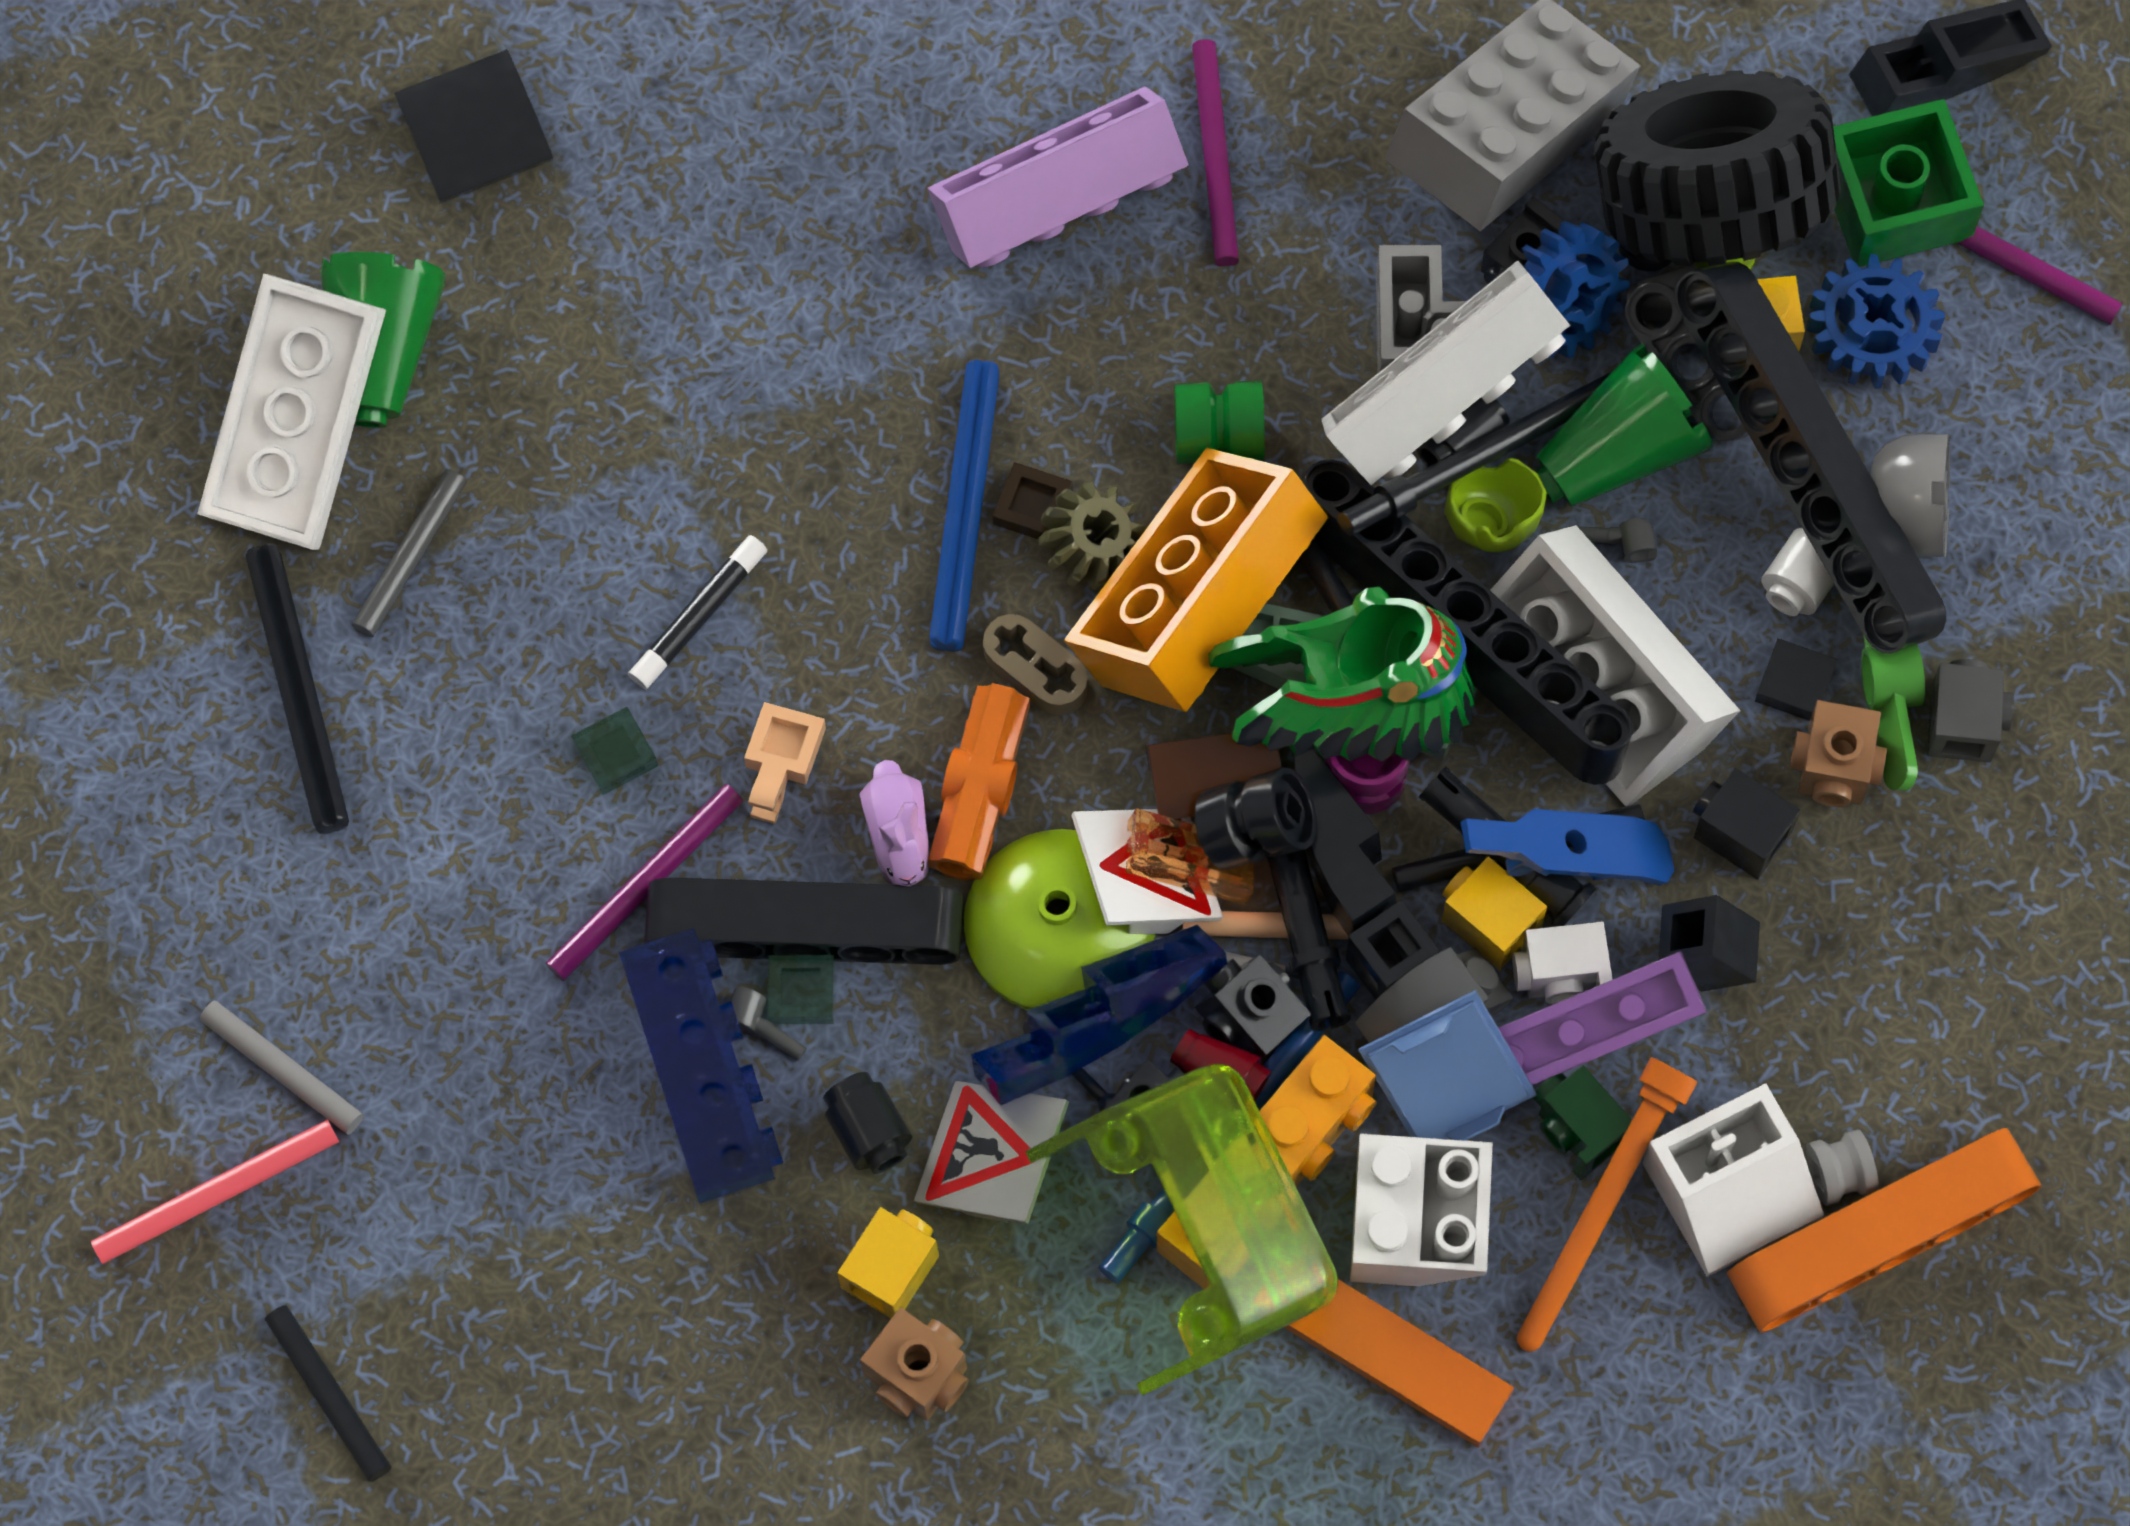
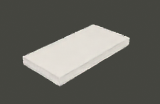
M263 274L198 515L305 548L319 550L386 309L273 275Z

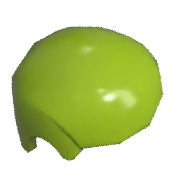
M1510 457L1499 466L1493 468L1481 467L1454 481L1448 487L1444 514L1458 540L1482 551L1502 553L1518 547L1536 531L1544 512L1547 492L1538 473L1520 460Z

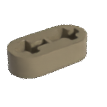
M1007 614L999 616L989 623L983 636V651L986 663L996 674L1021 694L1029 697L1031 702L1049 714L1065 715L1073 713L1082 706L1087 697L1088 676L1085 666L1076 656L1029 619L1021 615ZM1018 635L1022 636L1023 651L1031 660L1028 662L1014 651H1010L1005 656L1000 655L999 638L1003 636L1012 641ZM1044 668L1056 678H1061L1066 673L1070 674L1072 691L1068 694L1066 691L1059 689L1053 695L1048 693V679L1039 670Z

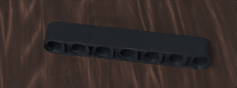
M1732 261L1691 271L1683 275L1678 281L1675 290V304L1682 320L1866 640L1881 653L1891 654L1938 637L1944 630L1946 623V608L1941 596L1901 527L1884 505L1875 482L1755 275L1746 265Z
M1333 459L1321 460L1311 465L1306 471L1303 484L1328 516V519L1314 537L1320 548L1365 588L1380 587L1390 598L1412 599L1438 610L1451 619L1460 628L1467 647L1464 660L1471 673L1475 688L1577 779L1593 785L1606 784L1615 779L1621 771L1633 731L1631 718L1624 709L1406 515L1394 521L1384 518L1352 536L1346 535L1339 526L1338 514L1373 496L1375 487L1370 485L1357 471L1342 461ZM1501 659L1510 660V661H1512L1513 663L1505 662V661H1503V660H1501ZM1547 700L1556 701L1559 704L1550 703ZM1592 741L1602 742L1606 746L1595 744Z

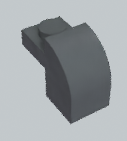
M1450 947L1422 962L1397 980L1356 1020L1355 1024L1370 1043L1474 990L1479 994L1491 1016L1501 1012L1514 998L1500 981L1496 970L1482 957L1476 947L1460 954H1456Z

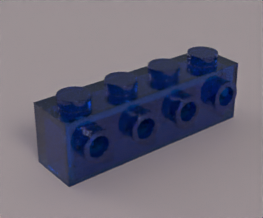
M691 928L620 951L619 955L700 1206L775 1182L772 1167L784 1162L772 1126L759 1130L753 1112L752 1104L762 1102L763 1097L752 1064L739 1067L731 1042L743 1039L732 1002L719 1005L711 980L723 977L712 940L699 943L695 929Z

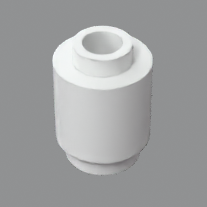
M1803 528L1793 531L1761 579L1763 587L1767 591L1766 598L1774 608L1789 616H1797L1799 613L1805 615L1813 614L1834 585Z

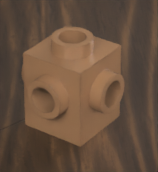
M1817 700L1809 722L1808 733L1797 731L1794 740L1790 769L1801 771L1797 793L1811 795L1815 802L1830 807H1846L1850 803L1861 805L1869 784L1879 786L1884 771L1887 748L1876 746L1881 712Z
M901 1307L860 1359L863 1375L879 1386L875 1395L891 1410L905 1418L913 1411L928 1422L938 1407L947 1412L959 1399L969 1382V1379L963 1375L967 1370L965 1353L959 1349L963 1344L961 1338L935 1319H931L926 1326ZM919 1365L927 1366L923 1370H912L914 1367Z

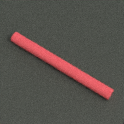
M327 1119L92 1240L91 1244L99 1260L104 1264L339 1143V1140Z

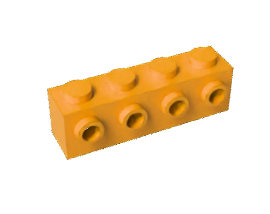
M1324 1034L1157 1231V1252L1207 1292H1209L1221 1276L1227 1281L1230 1280L1250 1256L1252 1249L1247 1245L1264 1226L1270 1231L1286 1215L1294 1202V1199L1289 1195L1305 1177L1313 1181L1328 1165L1335 1154V1149L1331 1145L1346 1128L1351 1132L1357 1130L1372 1112L1377 1103L1372 1098L1376 1074Z

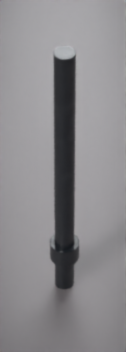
M1613 371L1406 479L1402 476H1396L1375 487L1373 496L1338 514L1340 528L1346 535L1352 536L1384 518L1394 521L1415 510L1418 500L1565 424Z

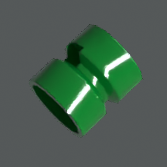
M1234 381V384H1228L1225 387L1222 395H1216L1209 382L1174 383L1177 465L1195 464L1206 448L1223 450L1226 453L1264 462L1265 428L1262 381Z

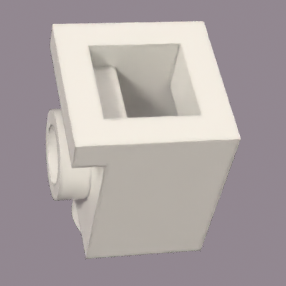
M1604 921L1526 930L1522 952L1512 954L1516 990H1528L1529 998L1545 997L1547 1003L1556 1004L1611 981L1612 973Z

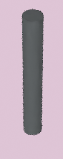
M446 469L354 619L352 626L357 631L369 637H374L466 485V479L459 473Z

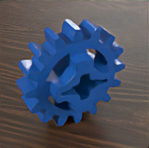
M1568 221L1561 222L1558 234L1546 228L1541 231V246L1538 249L1525 245L1522 250L1528 260L1524 268L1570 324L1568 328L1561 332L1566 341L1550 357H1554L1557 352L1567 358L1574 357L1577 345L1589 351L1594 348L1593 334L1597 330L1606 334L1612 331L1611 325L1607 320L1611 312L1622 313L1625 308L1624 305L1616 301L1617 294L1630 288V281L1620 277L1618 273L1624 270L1629 262L1627 258L1616 253L1620 245L1619 242L1604 235L1603 231L1584 222L1578 227ZM1586 254L1587 257L1582 259L1576 255Z
M1870 254L1867 267L1860 269L1851 258L1847 259L1843 266L1842 277L1832 271H1828L1821 288L1823 290H1815L1809 308L1814 312L1809 314L1806 325L1808 332L1817 334L1813 342L1812 351L1814 354L1830 352L1831 356L1827 365V370L1830 373L1839 370L1842 366L1850 369L1848 375L1849 384L1855 385L1861 375L1865 374L1870 375L1874 389H1881L1885 375L1891 374L1894 380L1901 385L1906 383L1910 371L1909 366L1923 372L1930 358L1929 353L1937 352L1942 335L1937 331L1941 330L1945 319L1944 311L1933 309L1938 300L1939 292L1937 289H1927L1924 291L1920 289L1924 273L1921 270L1912 273L1909 277L1901 273L1902 259L1896 258L1891 263L1889 269L1880 267L1877 254ZM1908 308L1914 317L1916 333L1911 331L1913 322L1905 317V311ZM1835 309L1840 312L1838 319L1846 325V331L1843 334L1839 331L1836 323Z

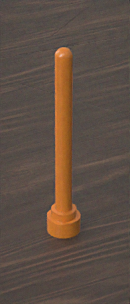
M1650 1057L1639 1078V1081L1644 1083L1638 1095L1644 1099L1517 1334V1343L1522 1350L1534 1352L1543 1344L1667 1111L1674 1114L1679 1103L1687 1104L1698 1083L1693 1078Z

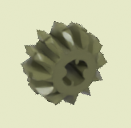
M1093 481L1083 483L1078 489L1077 494L1071 489H1065L1055 499L1057 507H1049L1043 513L1041 522L1049 530L1039 537L1038 546L1055 550L1056 554L1047 563L1048 570H1057L1062 565L1068 568V586H1076L1085 576L1092 591L1101 590L1108 578L1112 576L1147 529L1145 525L1130 522L1129 518L1137 511L1138 502H1129L1123 507L1116 503L1118 486L1108 487L1101 496ZM1087 527L1098 534L1094 539V542H1100L1098 545L1088 540L1087 536L1091 533V530H1085Z

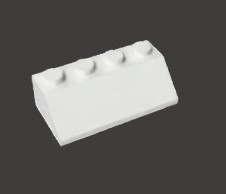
M1516 261L1324 416L1321 420L1325 434L1370 485L1374 484L1381 477L1388 481L1396 476H1401L1417 461L1416 457L1412 454L1413 451L1431 437L1438 444L1451 436L1466 422V418L1461 413L1479 398H1482L1488 404L1502 395L1516 381L1511 373L1530 357L1538 364L1560 348L1566 341L1561 332L1568 328L1570 324L1522 264Z
M1576 525L1538 535L1490 590L1624 709L1631 718L1633 731L1621 771L1615 779L1606 783L1625 806L1632 805L1702 752L1740 712L1739 708ZM1501 659V660H1503V661H1505V662L1513 663V662L1510 661V660ZM1547 700L1550 703L1559 704L1556 701ZM1592 741L1595 744L1606 746L1602 742Z

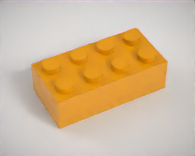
M1206 448L1064 641L1102 687L1187 712L1194 701L1202 694L1205 686L1219 668L1210 667L1208 653L1215 645L1242 636L1266 602L1274 595L1277 587L1301 554L1309 547L1312 539L1328 519V516L1293 469Z

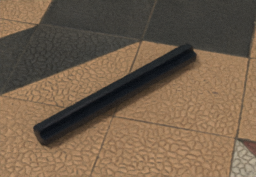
M273 543L252 547L246 553V560L313 825L319 834L340 831L348 826L349 818L282 555L279 552L278 546Z

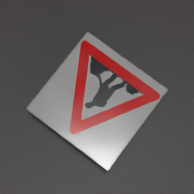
M955 1081L914 1202L960 1211L973 1217L988 1220L1028 1224L1069 1101Z

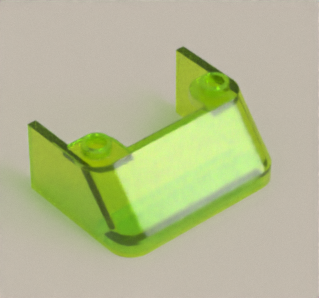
M1210 1064L1197 1068L1112 1106L1025 1151L1030 1163H1034L1077 1148L1088 1142L1096 1160L1104 1168L1114 1173H1131L1152 1163L1211 1285L1190 1296L1184 1302L1179 1312V1333L1190 1358L1136 1383L1142 1396L1323 1309L1335 1296L1338 1279L1334 1264L1244 1079L1237 1071L1227 1065Z

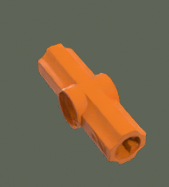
M994 683L988 686L977 685L969 717L966 720L960 748L954 747L950 755L941 793V802L944 805L928 857V866L941 872L946 877L963 881L982 878L993 845L999 816L1005 817L1017 775L1018 763L1015 761L1030 708V698L1018 693L1014 688Z

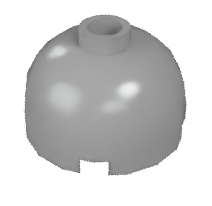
M1936 432L1902 435L1887 442L1874 457L1870 475L1878 488L1884 505L1901 527L1919 559L1946 557L1949 529L1950 437L1948 434H1936Z

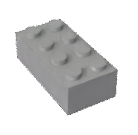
M1539 0L1404 109L1385 160L1481 232L1599 132L1604 120L1609 118L1611 112L1620 104H1624L1641 65L1553 0Z

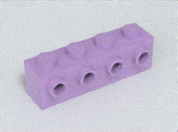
M1144 86L940 181L927 189L953 254L969 268L974 266L988 267L1006 259L1010 254L1009 250L1029 240L1034 242L1044 241L1058 235L1063 231L1065 223L1084 214L1096 216L1110 211L1117 206L1119 198L1138 189L1143 191L1152 190L1167 184L1173 178L1172 173L1189 165L1165 100Z

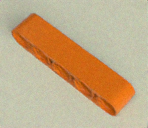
M2003 1128L1750 1255L1733 1266L1726 1274L1758 1331L1764 1333L2021 1203L2036 1193L2042 1187V1184L2009 1129Z

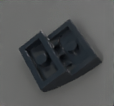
M508 49L394 92L439 203L545 164L554 158Z

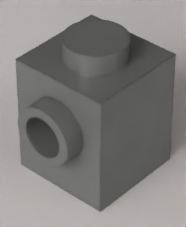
M1958 659L1949 664L1940 663L1931 684L1927 756L1991 763L2001 742V730L2009 731L2013 718L2014 694L2003 692L2005 669L1988 668L1984 662L1974 659Z

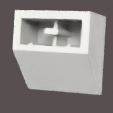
M1766 1083L1649 1142L1642 1164L1707 1277L1813 1224L1824 1216L1800 1141Z
M1360 1134L1356 1161L1350 1282L1424 1286L1486 1275L1493 1142Z

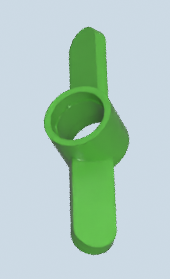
M1863 635L1865 648H1863L1861 654V677L1868 709L1881 712L1877 745L1887 748L1883 771L1884 782L1891 790L1907 791L1914 785L1918 773L1907 707L1922 706L1924 703L1925 677L1921 653L1918 645L1891 654L1881 653L1873 648Z

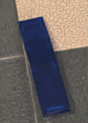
M1195 925L1083 966L1081 970L1084 990L1026 1011L1030 1033L971 1054L975 1077L1000 1105H1004L1059 1081L1122 1046L1175 1009L1227 964L1226 952L1203 929Z

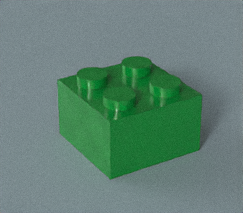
M1945 99L1833 126L1841 186L1840 197L1836 202L1834 210L1852 260L1859 267L1868 264L1870 254H1877L1879 261L1882 262L1962 242L1974 235L1984 204Z

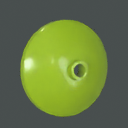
M1069 829L1046 830L1026 835L998 851L986 863V869H984L982 878L974 880L964 911V933L971 960L982 979L994 992L1009 1003L1044 1015L1061 1016L1084 1013L1099 1008L1120 996L1136 981L1149 961L1150 951L1156 935L1129 934V924L1106 925L1077 831ZM1055 899H1063L1070 904L1068 910L1060 915L1049 913L1046 907Z

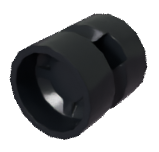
M1279 768L1254 775L1246 782L1233 781L1206 789L1199 795L1195 805V824L1199 841L1210 861L1221 870H1232L1260 862L1266 856L1279 857L1305 850L1313 844L1316 835L1317 816L1314 801L1301 776L1291 768Z

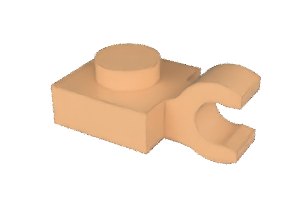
M764 702L744 757L746 768L759 771L748 804L753 806L750 814L751 818L775 824L784 800L787 781L791 780L807 784L826 730L824 718Z

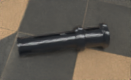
M1447 766L1439 772L1438 776L1430 782L1418 797L1444 817L1462 835L1461 821L1466 818L1507 822L1452 774ZM1485 854L1507 872L1505 861L1508 858L1500 855ZM1532 871L1526 875L1512 876L1547 906L1546 913L1553 918L1552 927L1564 926L1597 889L1590 882L1586 884L1580 883L1572 875L1549 874L1545 876Z

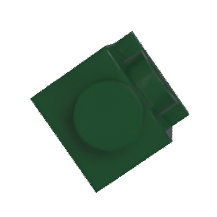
M1584 1065L1568 1077L1563 1072L1553 1077L1551 1076L1535 1091L1537 1095L1532 1097L1540 1106L1538 1115L1544 1120L1540 1123L1541 1131L1551 1145L1560 1153L1566 1154L1571 1150L1576 1156L1572 1172L1580 1181L1615 1153L1632 1121L1630 1116Z

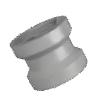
M1856 1129L1845 1132L1841 1141L1830 1144L1822 1140L1807 1143L1806 1158L1816 1193L1824 1206L1838 1204L1843 1195L1852 1192L1866 1196L1878 1191L1879 1181L1875 1161L1870 1146L1861 1130Z

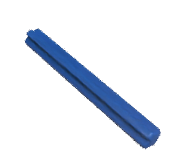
M971 360L966 365L929 636L931 646L941 651L956 652L964 646L1000 376L998 365L992 361Z

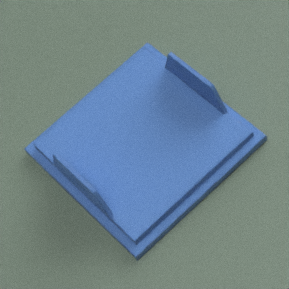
M1476 990L1359 1048L1360 1054L1369 1069L1376 1074L1375 1079L1410 1137L1466 1141L1499 1125L1504 1111L1537 1095Z

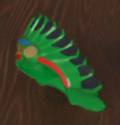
M1380 587L1366 588L1356 595L1352 605L1329 615L1293 625L1269 626L1261 634L1238 636L1215 645L1208 653L1210 667L1230 668L1242 665L1244 668L1264 663L1268 666H1274L1289 662L1296 665L1301 663L1304 666L1303 672L1307 683L1288 680L1276 693L1259 702L1236 719L1232 738L1240 745L1250 747L1263 743L1270 751L1289 746L1296 756L1315 749L1324 759L1341 755L1349 761L1369 754L1378 761L1383 762L1393 754H1396L1412 762L1421 751L1437 754L1440 752L1443 744L1459 743L1462 727L1472 724L1471 708L1475 705L1473 697L1475 690L1471 673L1464 660L1467 647L1460 628L1438 610L1412 599L1390 598Z

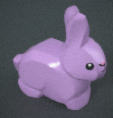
M884 760L876 764L873 771V779L860 792L862 808L878 867L884 879L890 884L910 887L923 880L929 872L928 857L930 850L921 781L902 773L896 762Z

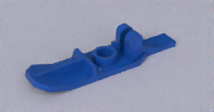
M1532 809L1515 822L1467 818L1461 821L1466 853L1500 855L1508 858L1505 863L1509 876H1522L1536 871L1545 876L1549 874L1592 877L1594 881L1609 878L1630 879L1661 886L1669 881L1674 872L1669 840L1656 823L1637 817ZM1565 839L1570 842L1574 852L1568 848Z

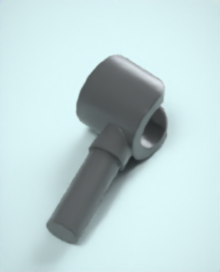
M1644 518L1628 519L1622 522L1619 527L1577 526L1592 543L1621 544L1624 560L1628 563L1652 561L1657 557L1654 530L1652 525Z
M739 986L735 988L726 1012L729 1026L745 1034H757L762 1039H767L789 1056L799 1061L807 1048L777 1028L772 1022L761 1018L768 1002L767 998L745 987Z

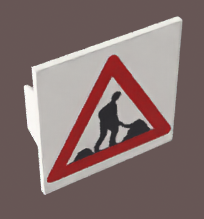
M1157 809L1074 811L1071 816L1106 925L1129 924V934H1167L1184 922L1221 921L1223 915L1190 817L1164 821L1158 817Z

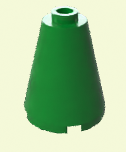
M338 252L331 254L330 262L326 259L322 260L320 274L323 291L386 309L354 426L385 428L387 419H394L400 416L444 289L446 274L440 267L426 261L414 259V268L410 270L402 265L394 264V254L380 252Z
M1644 344L1637 346L1623 359L1536 455L1541 468L1535 472L1538 473L1546 489V496L1553 504L1563 498L1570 507H1573L1701 455L1713 447V441L1704 423L1701 422L1694 427L1688 419L1692 416L1689 409L1692 404L1653 352L1647 353Z

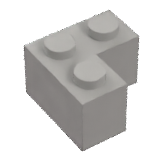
M1379 245L1376 271L1378 373L1467 302L1443 301L1441 245Z

